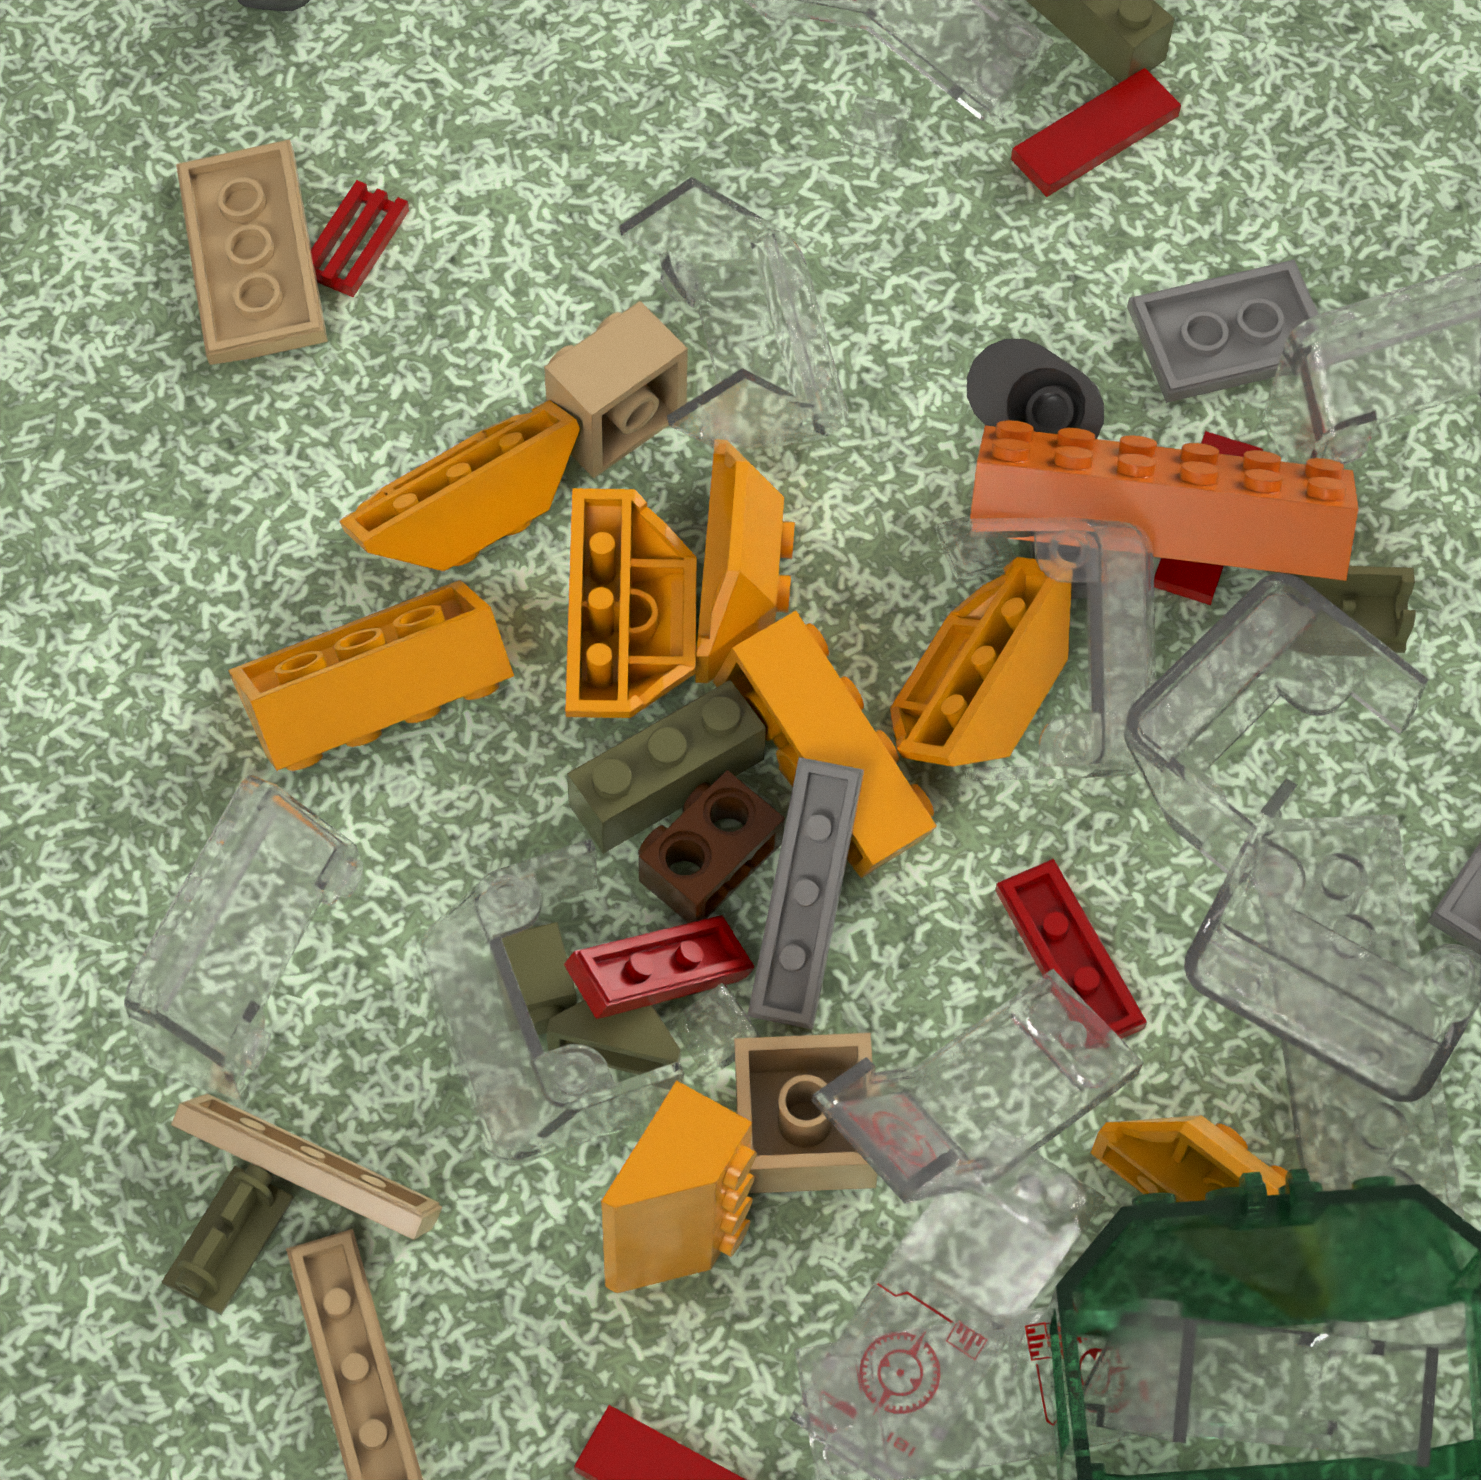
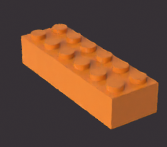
M1006 420L998 422L996 427L986 425L984 427L976 464L968 533L1346 581L1359 508L1353 470H1346L1342 463L1331 459L1312 458L1308 459L1305 465L1281 462L1279 455L1266 451H1247L1244 453V457L1219 454V450L1216 447L1201 443H1187L1182 445V449L1158 447L1155 440L1143 436H1123L1120 438V442L1095 439L1094 433L1084 429L1063 428L1058 431V434L1035 432L1032 425L1024 422Z

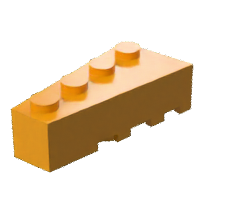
M795 610L732 647L713 683L718 687L729 680L733 682L766 727L765 740L769 741L772 739L778 747L776 757L779 770L792 787L799 757L864 770L847 857L848 862L860 878H863L923 841L937 827L931 818L934 816V809L923 789L915 783L910 785L897 766L899 756L890 738L882 730L875 731L862 712L864 709L863 699L854 683L846 676L840 678L827 658L829 656V649L820 631L811 623L805 625Z

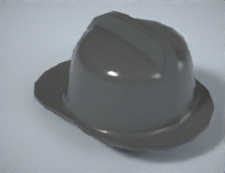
M1003 339L987 346L973 360L967 375V398L974 414L986 426L996 427L1000 421L1012 420L1032 425L1035 432L1058 434V431L1063 428H1078L1090 431L1095 434V439L1098 438L1104 424V402L1098 387L1083 372L1045 347L1027 339Z

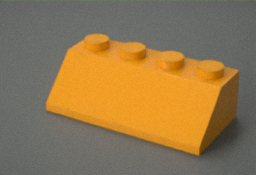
M461 580L228 670L264 753L276 771L285 767L290 771L310 767L323 758L322 753L345 743L349 747L370 743L382 735L381 729L403 720L406 723L425 721L437 715L441 711L440 706L461 697L466 700H474L488 696L499 688V682L514 677L491 607Z
M676 1080L601 1200L606 1288L615 1293H621L712 1269L721 1252L729 1257L734 1255L751 1223L745 1217L753 1201L747 1195L755 1178L749 1171L755 1161L757 1152L750 1149L752 1122Z

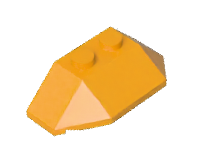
M551 400L535 406L530 413L512 416L481 430L382 487L362 502L356 511L346 515L339 522L344 532L367 553L440 571H446L453 566L469 563L478 556L480 550L504 536L520 533L531 524L533 519L550 509L580 431L577 420Z
M715 439L696 648L695 683H709L712 681L732 647L775 623L776 612L788 613L791 576L779 575L780 558L792 559L795 522L783 521L784 496L728 440Z
M572 488L566 717L631 718L695 674L697 557L673 530L647 507V502L635 489Z
M1016 557L1003 568L1005 574L982 585L948 614L890 707L893 730L897 739L895 741L896 748L902 758L954 767L1010 757L1068 661L1072 570L1068 563Z
M1202 1115L1106 1122L1098 1132L1092 1147L1091 1154L1305 1320L1308 1322L1312 1320L1329 1295L1313 1200L1303 1193L1301 1183L1290 1172L1276 1165L1269 1167L1248 1151L1247 1143L1236 1131L1224 1124L1217 1123L1214 1125Z

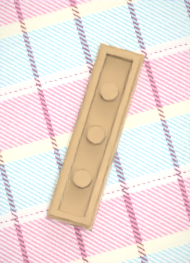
M209 1094L179 1103L171 1123L172 1126L413 1240L433 1229L442 1210L439 1202Z
M353 1229L286 1248L348 1480H423Z

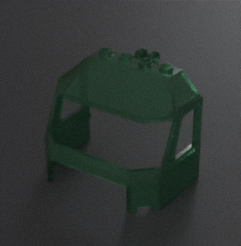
M1307 1168L1290 1169L1285 1176V1185L1278 1189L1279 1195H1267L1266 1184L1262 1180V1174L1260 1175V1172L1242 1173V1176L1239 1178V1187H1227L1209 1191L1205 1194V1200L1176 1202V1196L1172 1193H1150L1133 1198L1131 1200L1132 1206H1122L1056 1285L1045 1318L1057 1480H1481V1232L1420 1184L1397 1186L1396 1178L1391 1176L1362 1178L1351 1184L1352 1189L1323 1191L1322 1183L1310 1180ZM1463 1303L1465 1305L1473 1439L1397 1455L1136 1475L1106 1473L1104 1463H1091L1077 1337L1120 1342L1395 1321Z

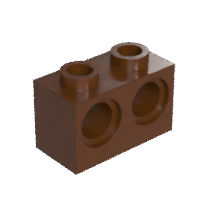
M728 770L712 785L708 782L699 785L684 803L683 813L668 828L664 825L655 828L645 838L638 851L639 882L687 923L707 919L782 844L785 817ZM722 819H734L739 821L743 827L737 831L726 832L718 829L714 824ZM687 861L696 864L700 870L691 875H679L669 868L675 863Z

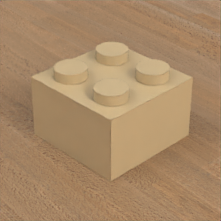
M641 301L623 313L616 312L609 315L601 322L594 333L575 346L568 345L560 349L551 358L548 365L544 367L546 401L551 400L577 420L580 431L571 455L593 478L687 413L688 348Z
M871 1033L734 1038L737 1114L752 1122L750 1149L757 1152L755 1161L749 1171L755 1178L748 1194L876 1188L879 1166L878 1144L869 1128L870 1118L876 1116ZM847 1117L855 1127H849L842 1118ZM872 1123V1124L875 1126V1127L872 1126V1128L875 1129V1130L872 1129V1131L876 1133V1134H874V1135L877 1137L876 1124Z

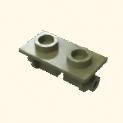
M249 1164L245 1171L234 1166L165 1275L162 1284L222 1316L294 1197L271 1185L273 1177L262 1168Z

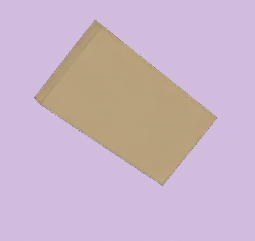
M290 139L176 164L205 352L209 364L251 359L328 342L316 272L311 255V244L296 159Z

